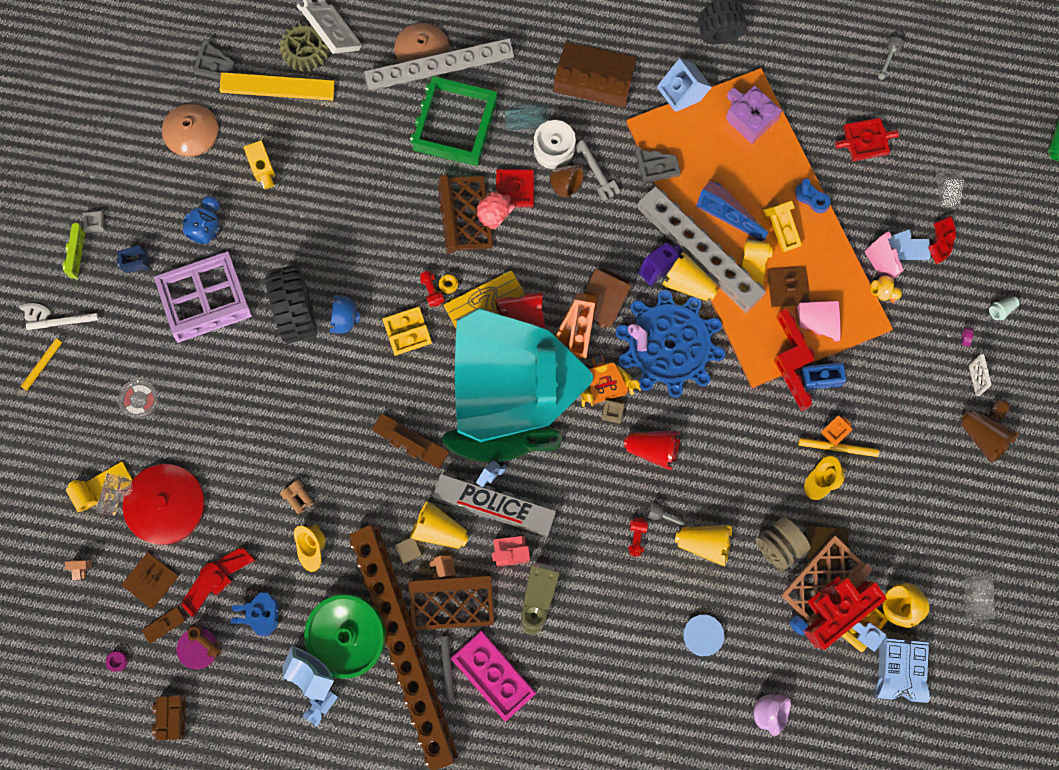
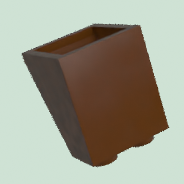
M601 266L595 269L584 294L597 296L593 320L597 321L596 324L607 329V327L611 328L614 325L635 283Z

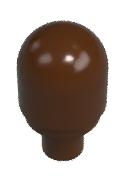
M1004 399L997 400L990 409V418L998 421V419L1002 420L1010 409L1009 403Z

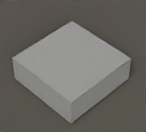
M103 211L83 213L85 233L105 231Z

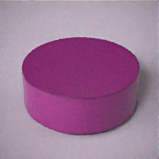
M964 327L961 345L970 347L973 338V328Z
M113 651L106 658V666L112 672H121L128 665V657L121 651Z

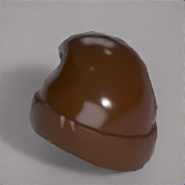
M576 164L574 166L554 168L550 174V185L553 191L560 197L572 196L583 182V166Z

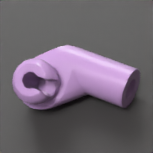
M637 324L629 325L628 332L637 340V350L647 351V332Z

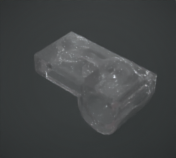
M107 473L96 513L115 516L120 497L127 496L132 491L131 480L125 476Z

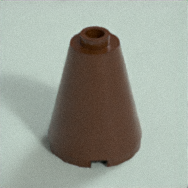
M968 410L961 417L963 421L961 426L991 463L996 462L1009 449L1008 447L1011 442L1014 443L1019 436L1017 431L975 410L972 412Z

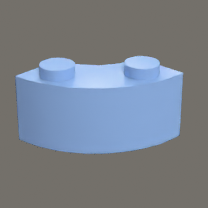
M291 647L282 666L283 678L298 685L303 691L304 696L324 701L334 681L330 670L310 653L297 647Z

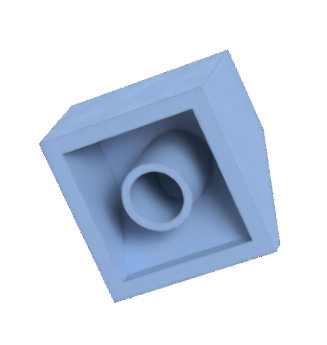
M679 58L657 88L673 110L677 112L700 102L711 89V85L694 63Z

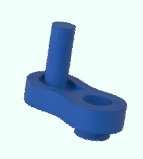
M804 179L797 186L795 196L799 202L807 204L816 213H824L829 209V196L817 191L810 184L809 179Z

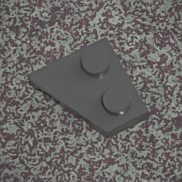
M203 39L193 69L194 74L220 80L221 73H233L235 63L228 57H225L221 51L211 46L207 40Z
M640 147L635 148L634 151L643 184L680 176L681 173L676 156L664 155L657 151L648 152L641 150Z

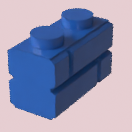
M843 363L803 367L799 372L805 391L831 388V386L833 388L841 387L846 382Z

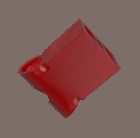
M543 292L526 294L521 298L510 296L494 299L500 315L545 329L542 313Z

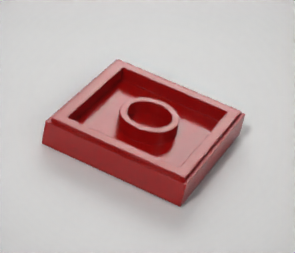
M496 169V191L504 196L509 195L510 204H514L516 207H533L534 170Z

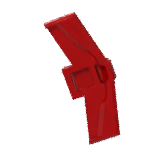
M242 546L213 563H207L200 570V575L181 601L182 607L192 617H195L211 591L218 596L232 583L228 576L255 562V559Z

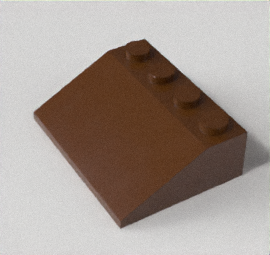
M565 42L554 79L553 92L625 108L637 57Z

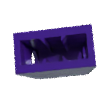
M665 243L646 256L638 273L652 286L671 270L680 257L679 255L682 254V248L678 244L671 247L668 243Z

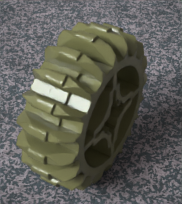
M307 22L305 26L299 23V27L292 25L293 30L286 29L287 35H282V41H280V53L289 67L292 66L294 70L300 68L302 72L307 68L310 72L311 67L317 69V64L323 65V60H327V54L330 53V49L313 26L310 27V24ZM314 39L319 43L318 48L313 44ZM291 47L295 48L296 55L291 52Z

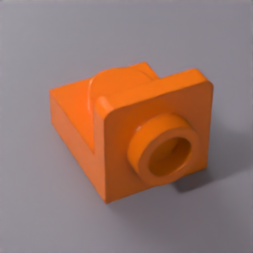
M838 415L820 433L836 446L853 429L850 427L851 423L844 416L841 418Z

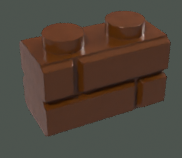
M186 696L156 697V702L153 703L152 708L153 714L156 715V723L152 725V735L155 736V741L185 739Z

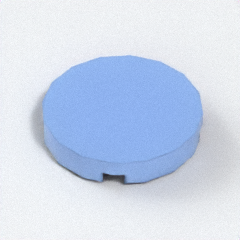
M698 615L691 618L685 625L683 630L684 643L693 654L709 656L716 653L722 647L724 630L715 618L709 615Z

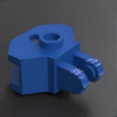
M259 593L251 603H246V605H232V610L246 611V618L234 617L231 618V623L249 625L259 636H270L278 626L279 604L269 593Z

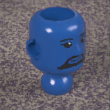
M206 196L202 200V207H195L190 213L186 214L183 220V233L187 238L200 244H208L215 238L219 230V218L215 211L220 208V201L214 197Z

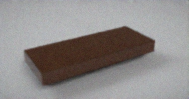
M176 607L141 631L149 644H152L186 620L178 607Z

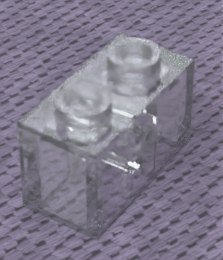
M972 576L965 578L966 620L995 619L993 577Z

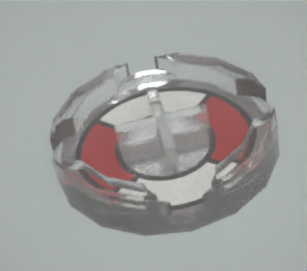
M133 380L121 388L118 405L126 416L133 419H142L155 411L159 396L151 383L143 380Z

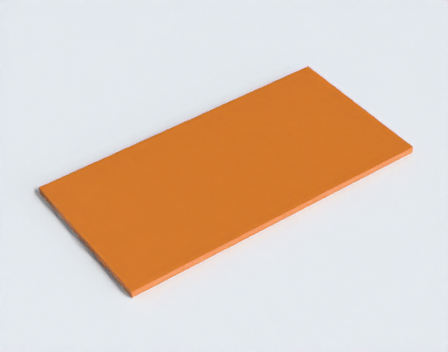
M762 68L711 87L700 102L677 112L673 110L670 104L626 120L637 147H640L641 150L648 152L657 151L664 155L676 156L681 173L680 176L654 181L656 187L659 190H663L672 203L678 204L681 211L686 216H690L699 229L705 230L709 238L713 242H717L727 256H732L740 268H742L746 239L760 240L696 207L701 191L706 184L711 181L722 185L768 231L764 242H770L773 252L772 257L767 259L763 288L766 293L763 298L747 313L718 286L716 289L719 291L713 300L710 299L751 388L782 376L774 360L777 355L792 349V346L776 317L780 311L786 308L795 317V324L798 330L803 332L806 345L814 352L815 360L811 364L893 330L877 296L871 293V284L831 205L826 212L816 213L810 206L796 199V188L804 179H809L810 184L817 191L822 193L824 191L783 110L778 121L753 144L728 122L726 116L728 110L732 107V102L727 98V95L733 88L741 94H746L756 86L782 110ZM792 201L794 208L790 209L802 246L782 252L770 216L765 217L763 210ZM672 220L674 225L679 224L677 220ZM684 233V236L687 238L693 237L691 233ZM698 246L700 251H706L704 246ZM717 259L711 260L716 265L720 264V261ZM806 267L810 303L839 302L840 341L835 342L833 338L826 335H818L811 329L806 330L799 327L797 306L771 307L767 270ZM731 272L725 273V275L729 278L734 277V275Z

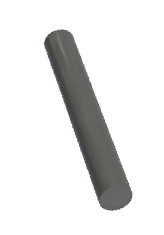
M449 636L440 637L446 700H453Z

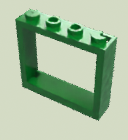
M432 76L431 82H428L426 85V99H422L421 115H418L416 118V131L411 134L410 143H412L413 151L478 167L498 101L497 92ZM436 89L487 101L472 152L421 140Z

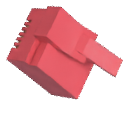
M525 536L494 540L495 552L492 553L493 561H496L497 567L523 564L530 561Z

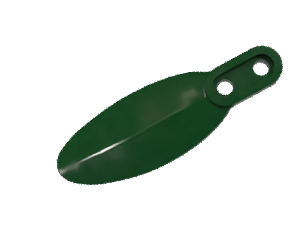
M554 429L524 431L483 442L460 434L457 430L446 432L442 438L444 445L455 454L479 462L512 460L534 451L557 450L562 444L561 433Z

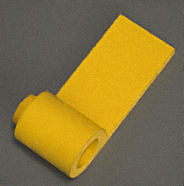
M746 239L742 268L748 271L751 279L763 286L766 262L768 258L772 257L773 247L770 246V242ZM739 285L740 290L748 291L745 285Z
M120 462L87 482L80 480L70 482L66 492L77 512H81L129 486L133 479L124 463Z

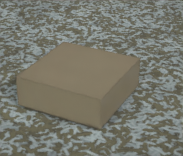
M605 400L601 420L621 424L625 403Z
M412 538L395 545L403 564L422 556L416 541Z

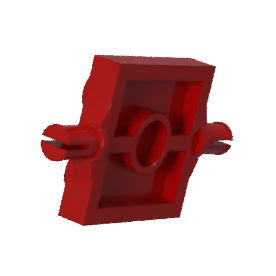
M881 118L845 124L843 126L845 140L835 141V148L847 147L852 162L885 156L890 153L888 139L898 138L899 132L898 130L887 132L882 125Z

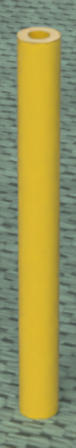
M799 438L798 442L799 446L874 457L879 455V449L840 443L834 446L831 442Z

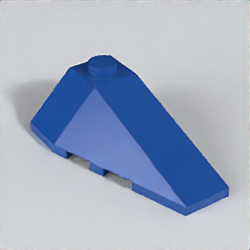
M711 181L706 184L701 191L696 207L760 241L765 240L768 231L722 185Z

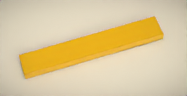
M221 73L220 93L333 100L334 81Z

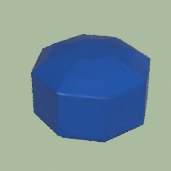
M797 615L789 621V625L797 634L805 635L803 630L808 627V624Z

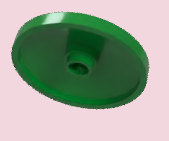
M340 594L325 599L313 609L305 626L304 640L307 652L319 659L330 670L333 677L349 679L366 673L376 665L385 648L386 630L381 615L370 602L356 595Z

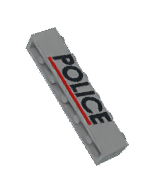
M446 473V475L440 474L433 495L435 501L546 537L549 535L556 511L552 510L553 507L541 504V506L533 504L534 501L527 498L519 500L514 498L515 495L509 492L501 494L495 492V488L486 485L482 488L476 486V482L465 479L463 482L457 480V476Z

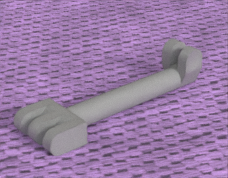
M585 140L578 142L575 145L576 152L583 153L602 186L597 190L603 201L607 200L604 192L607 193L609 198L613 197L611 189L614 190L615 194L620 193L614 180L610 183L606 180Z

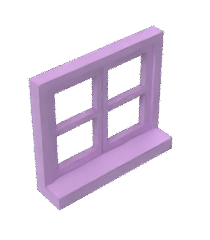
M228 251L154 276L172 334L177 343L252 317ZM223 265L228 281L204 289L199 273ZM192 276L197 292L172 300L167 284ZM230 286L236 302L211 310L206 294ZM199 297L204 313L179 321L174 305Z

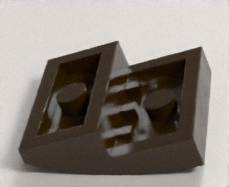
M808 527V543L810 545L808 563L832 536H836L848 548V529ZM835 543L830 547V556H840L839 547ZM831 558V570H840V558ZM844 558L845 570H849V558ZM819 559L817 568H827L826 559Z

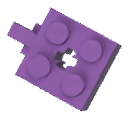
M756 86L746 94H741L735 88L728 92L727 98L732 102V107L728 110L726 118L751 144L778 121L782 110Z

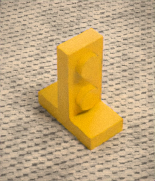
M792 201L763 210L765 217L770 216L782 252L802 246L790 209L794 208Z

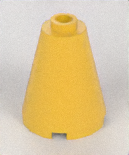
M682 252L681 257L683 259H677L667 275L669 281H664L662 285L708 301L709 298L713 300L719 291L716 289L717 284L686 253Z
M425 502L418 515L419 518L413 526L410 538L457 549L460 546L464 547L469 537L466 534L467 530L435 505Z
M732 526L682 527L681 531L677 530L675 542L678 543V547L719 565L726 566L731 544L729 536H732Z

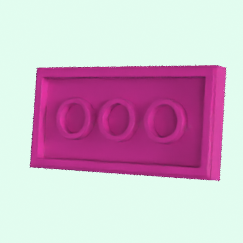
M483 631L479 632L451 657L452 661L505 722L536 694Z

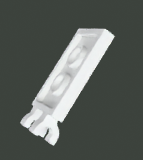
M303 0L304 3H298V9L302 11L333 54L360 50L362 44L333 5H328L325 0H317L318 3L312 2V0Z

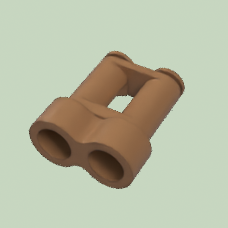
M300 479L293 482L280 493L284 500L287 499L298 515L304 511L305 507H310L314 504L313 500L304 490V485ZM299 495L305 504L301 506L295 496Z

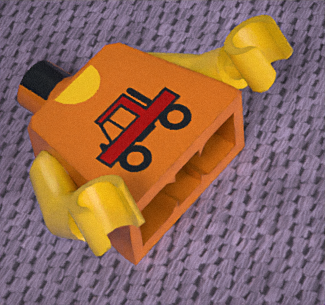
M602 355L592 358L594 368L589 369L593 374V382L581 394L582 407H585V402H590L591 406H593V404L627 395L628 388L630 394L633 395V389L637 388L641 391L640 383L638 380H634L624 369L616 366L615 363L605 365Z

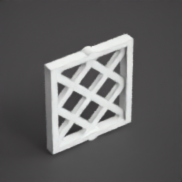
M984 354L979 355L969 365L976 396H980L991 386Z

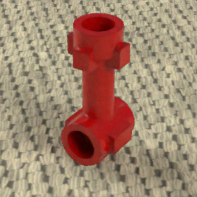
M425 271L420 274V282L425 284L429 295L426 296L429 306H434L435 308L444 302L441 291L436 292L432 282L435 280L434 275L430 271Z
M642 518L630 520L629 530L634 531L633 543L628 546L630 556L641 557V554L644 552V547H640L641 535L647 532L648 521H644Z

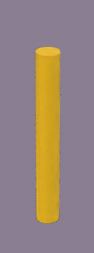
M58 339L54 340L20 387L26 391L30 388L61 346V341Z

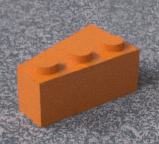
M577 293L554 335L576 357H587L597 298L595 295Z

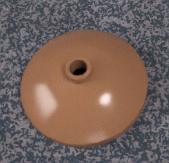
M412 24L403 29L397 36L394 45L395 56L398 63H404L448 53L449 42L445 33L432 24Z
M184 104L176 107L166 116L162 125V137L167 147L174 153L185 157L198 156L208 151L216 142L219 133L218 122L214 114L208 108L199 104Z

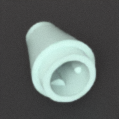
M1012 296L995 302L989 308L990 315L995 320H1004L1019 306V301L1016 297Z

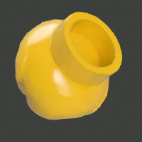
M882 276L871 284L872 295L877 296L883 301L890 299V302L894 303L895 300L901 298L902 292L899 288L894 287V279L890 276Z

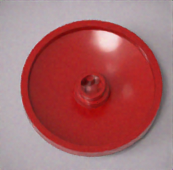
M161 464L149 467L140 472L130 482L125 491L122 506L124 519L129 529L146 542L156 545L177 543L188 537L197 528L203 517L205 509L203 489L191 473L179 466Z

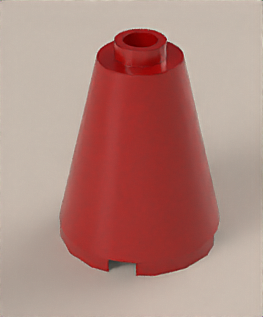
M676 430L631 432L629 436H625L624 447L627 448L628 453L667 470H673L675 466H671V463L677 460L680 439H676V435H680V432Z

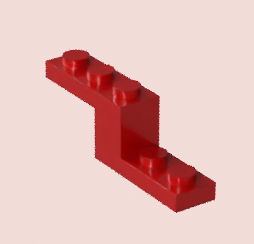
M786 308L780 311L776 318L787 336L792 349L777 355L774 362L798 407L803 412L813 405L812 397L802 386L801 376L795 372L811 365L815 360L814 352L806 345L803 332L798 330L795 324V317Z

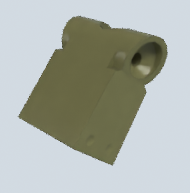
M531 566L520 621L521 628L525 633L536 635L543 630L559 572Z

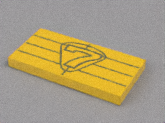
M511 270L444 304V308L456 328L457 319L478 308L499 314L494 299L510 296L521 298L525 296V293Z

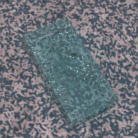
M542 108L505 111L506 131L539 128L543 124Z

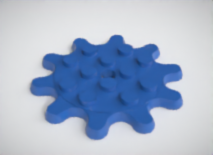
M662 290L658 294V304L655 307H647L641 301H634L631 304V311L636 317L634 324L639 325L647 332V351L637 350V340L628 332L629 326L620 325L616 328V336L627 341L630 346L629 351L619 357L618 363L620 367L625 369L635 366L641 370L642 376L639 379L642 390L648 391L656 382H664L668 387L669 395L677 398L683 393V382L688 379L694 380L699 386H707L710 383V376L705 371V364L712 360L722 361L725 357V351L711 343V336L720 331L722 324L716 318L703 320L699 317L698 311L702 305L699 298L690 297L684 305H677L673 302L672 293L668 290ZM666 340H673L675 347L673 349L667 348L665 346Z

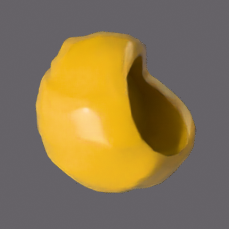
M896 584L885 593L887 600L883 602V611L886 618L895 625L904 628L913 627L924 620L929 613V602L926 596L913 584Z

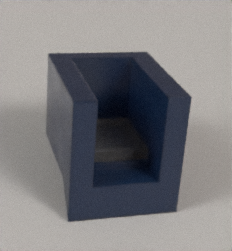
M140 245L117 251V266L126 274L140 270H151L148 252Z

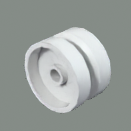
M558 120L547 121L541 124L534 136V155L537 161L542 166L550 169L568 165L573 159L576 139L574 131L568 124Z

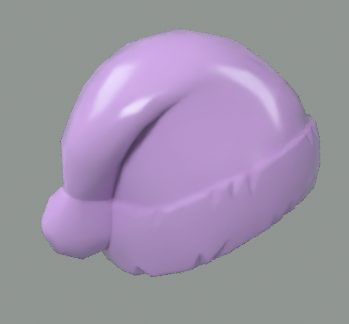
M768 694L759 698L753 709V717L757 726L761 729L769 730L770 734L777 736L786 726L791 708V699L775 694Z

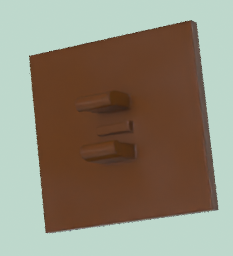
M806 267L767 270L771 307L798 306L799 303H810Z
M147 552L121 586L148 607L154 609L179 576Z

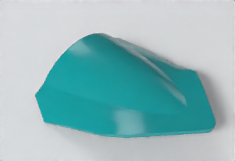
M481 308L457 319L455 405L457 432L483 442L549 426L593 382V374L546 329Z

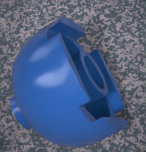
M334 294V299H338V301L333 303L330 326H334V328H330V333L344 334L353 329L355 322L359 323L360 311H356V304L351 298Z

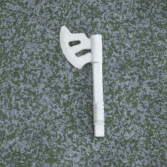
M36 303L19 306L21 310L25 311V319L29 321L26 322L27 330L99 320L98 313L47 320L51 312L45 306ZM42 312L39 321H37L39 313Z

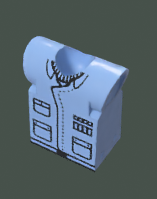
M898 638L883 639L879 645V679L875 688V698L893 700L904 696L912 702H929V690L926 683L929 641Z

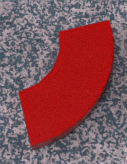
M951 216L933 224L935 239L928 249L936 264L944 261L953 250L956 230Z

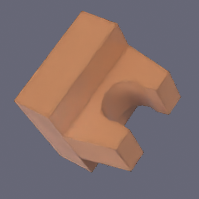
M439 556L430 562V567L436 566L437 573L433 574V579L448 578L456 575L452 556Z
M92 559L65 562V570L72 571V580L86 578V569L92 568Z

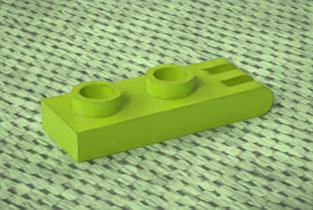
M74 223L71 226L69 242L66 243L67 257L63 261V271L70 278L78 279L85 238V232L78 223Z

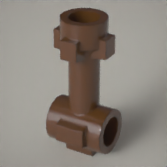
M200 626L190 627L187 630L188 639L191 642L198 641L209 650L207 652L208 656L217 658L223 651L219 642L214 644L203 635V629Z

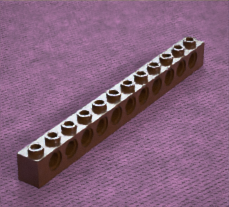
M369 525L349 534L351 538L350 545L356 553L357 566L362 570L364 586L370 593V603L377 609L383 619L386 630L385 646L391 654L390 662L396 669L397 682L403 689L404 702L409 707L411 713V723L416 727L418 743L424 750L425 764L430 770H438L459 762L460 758L379 526ZM368 545H370L371 552L369 555L366 552V548ZM374 564L378 567L376 574L373 572ZM381 583L384 585L383 593L379 589ZM388 602L391 604L390 612L386 610V604ZM394 622L398 624V630L396 632L393 630ZM401 641L405 645V649L403 652L400 650L399 647ZM408 661L412 665L411 671H408L406 668ZM414 681L419 685L418 691H415L413 688ZM421 701L426 705L425 711H422L420 708ZM428 721L433 725L432 732L427 728ZM435 742H437L440 745L439 752H437L434 748Z

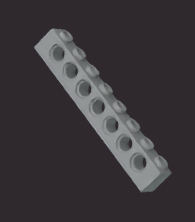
M509 38L364 71L363 74L367 90L372 91L513 58L514 55Z
M654 187L639 201L638 209L674 244H678L683 252L745 313L750 311L763 298L766 293L763 286L751 279L748 271L744 268L741 269L732 256H727L722 251V247L717 242H713L705 230L699 229L695 225L694 220L681 211L678 204L672 203L663 190ZM657 207H663L666 211H658ZM670 220H677L679 224L674 225ZM684 233H691L693 237L687 238L684 236ZM698 246H704L706 251H700ZM717 259L720 261V264L716 265L711 260ZM731 272L734 275V277L729 278L725 275V273ZM739 285H745L748 291L740 290Z

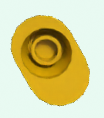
M833 456L823 458L809 474L804 484V492L807 497L814 500L821 499L831 490L838 489L843 484L845 469L841 467V463L837 458Z
M318 525L310 527L297 526L294 530V538L299 561L306 570L310 572L317 571L321 565V551L326 544L325 536Z

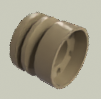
M786 517L780 518L772 525L774 533L765 530L763 535H759L755 539L764 557L782 572L788 568V565L794 563L792 555L796 558H801L810 550V545L803 533Z

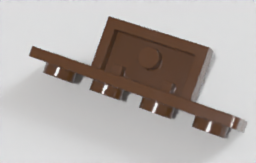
M384 414L380 415L372 428L374 433L387 439L391 446L397 449L401 447L406 450V454L414 459L418 457L437 469L441 468L449 455L447 450Z

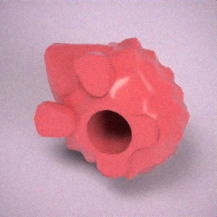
M497 191L491 192L484 199L480 200L477 206V216L484 226L496 229L516 205L510 204L509 195L504 196Z

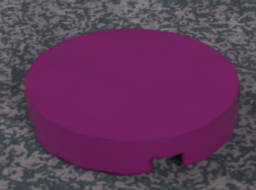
M203 629V635L214 644L218 642L215 634L207 629ZM188 631L183 633L176 647L180 662L187 668L195 670L210 666L216 658L208 656L207 652L209 650L198 641L191 642L188 639Z

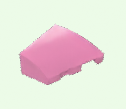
M890 232L877 239L865 251V254L880 278L882 276H890L895 279L904 270L898 259L897 250L890 247L888 241L892 237Z
M838 301L799 303L797 306L799 327L806 330L811 329L818 335H826L833 338L835 342L840 341Z

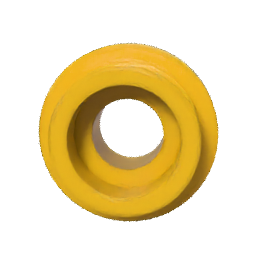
M444 275L439 280V287L444 293H453L458 288V280L453 275ZM451 282L452 286L446 287L445 284Z

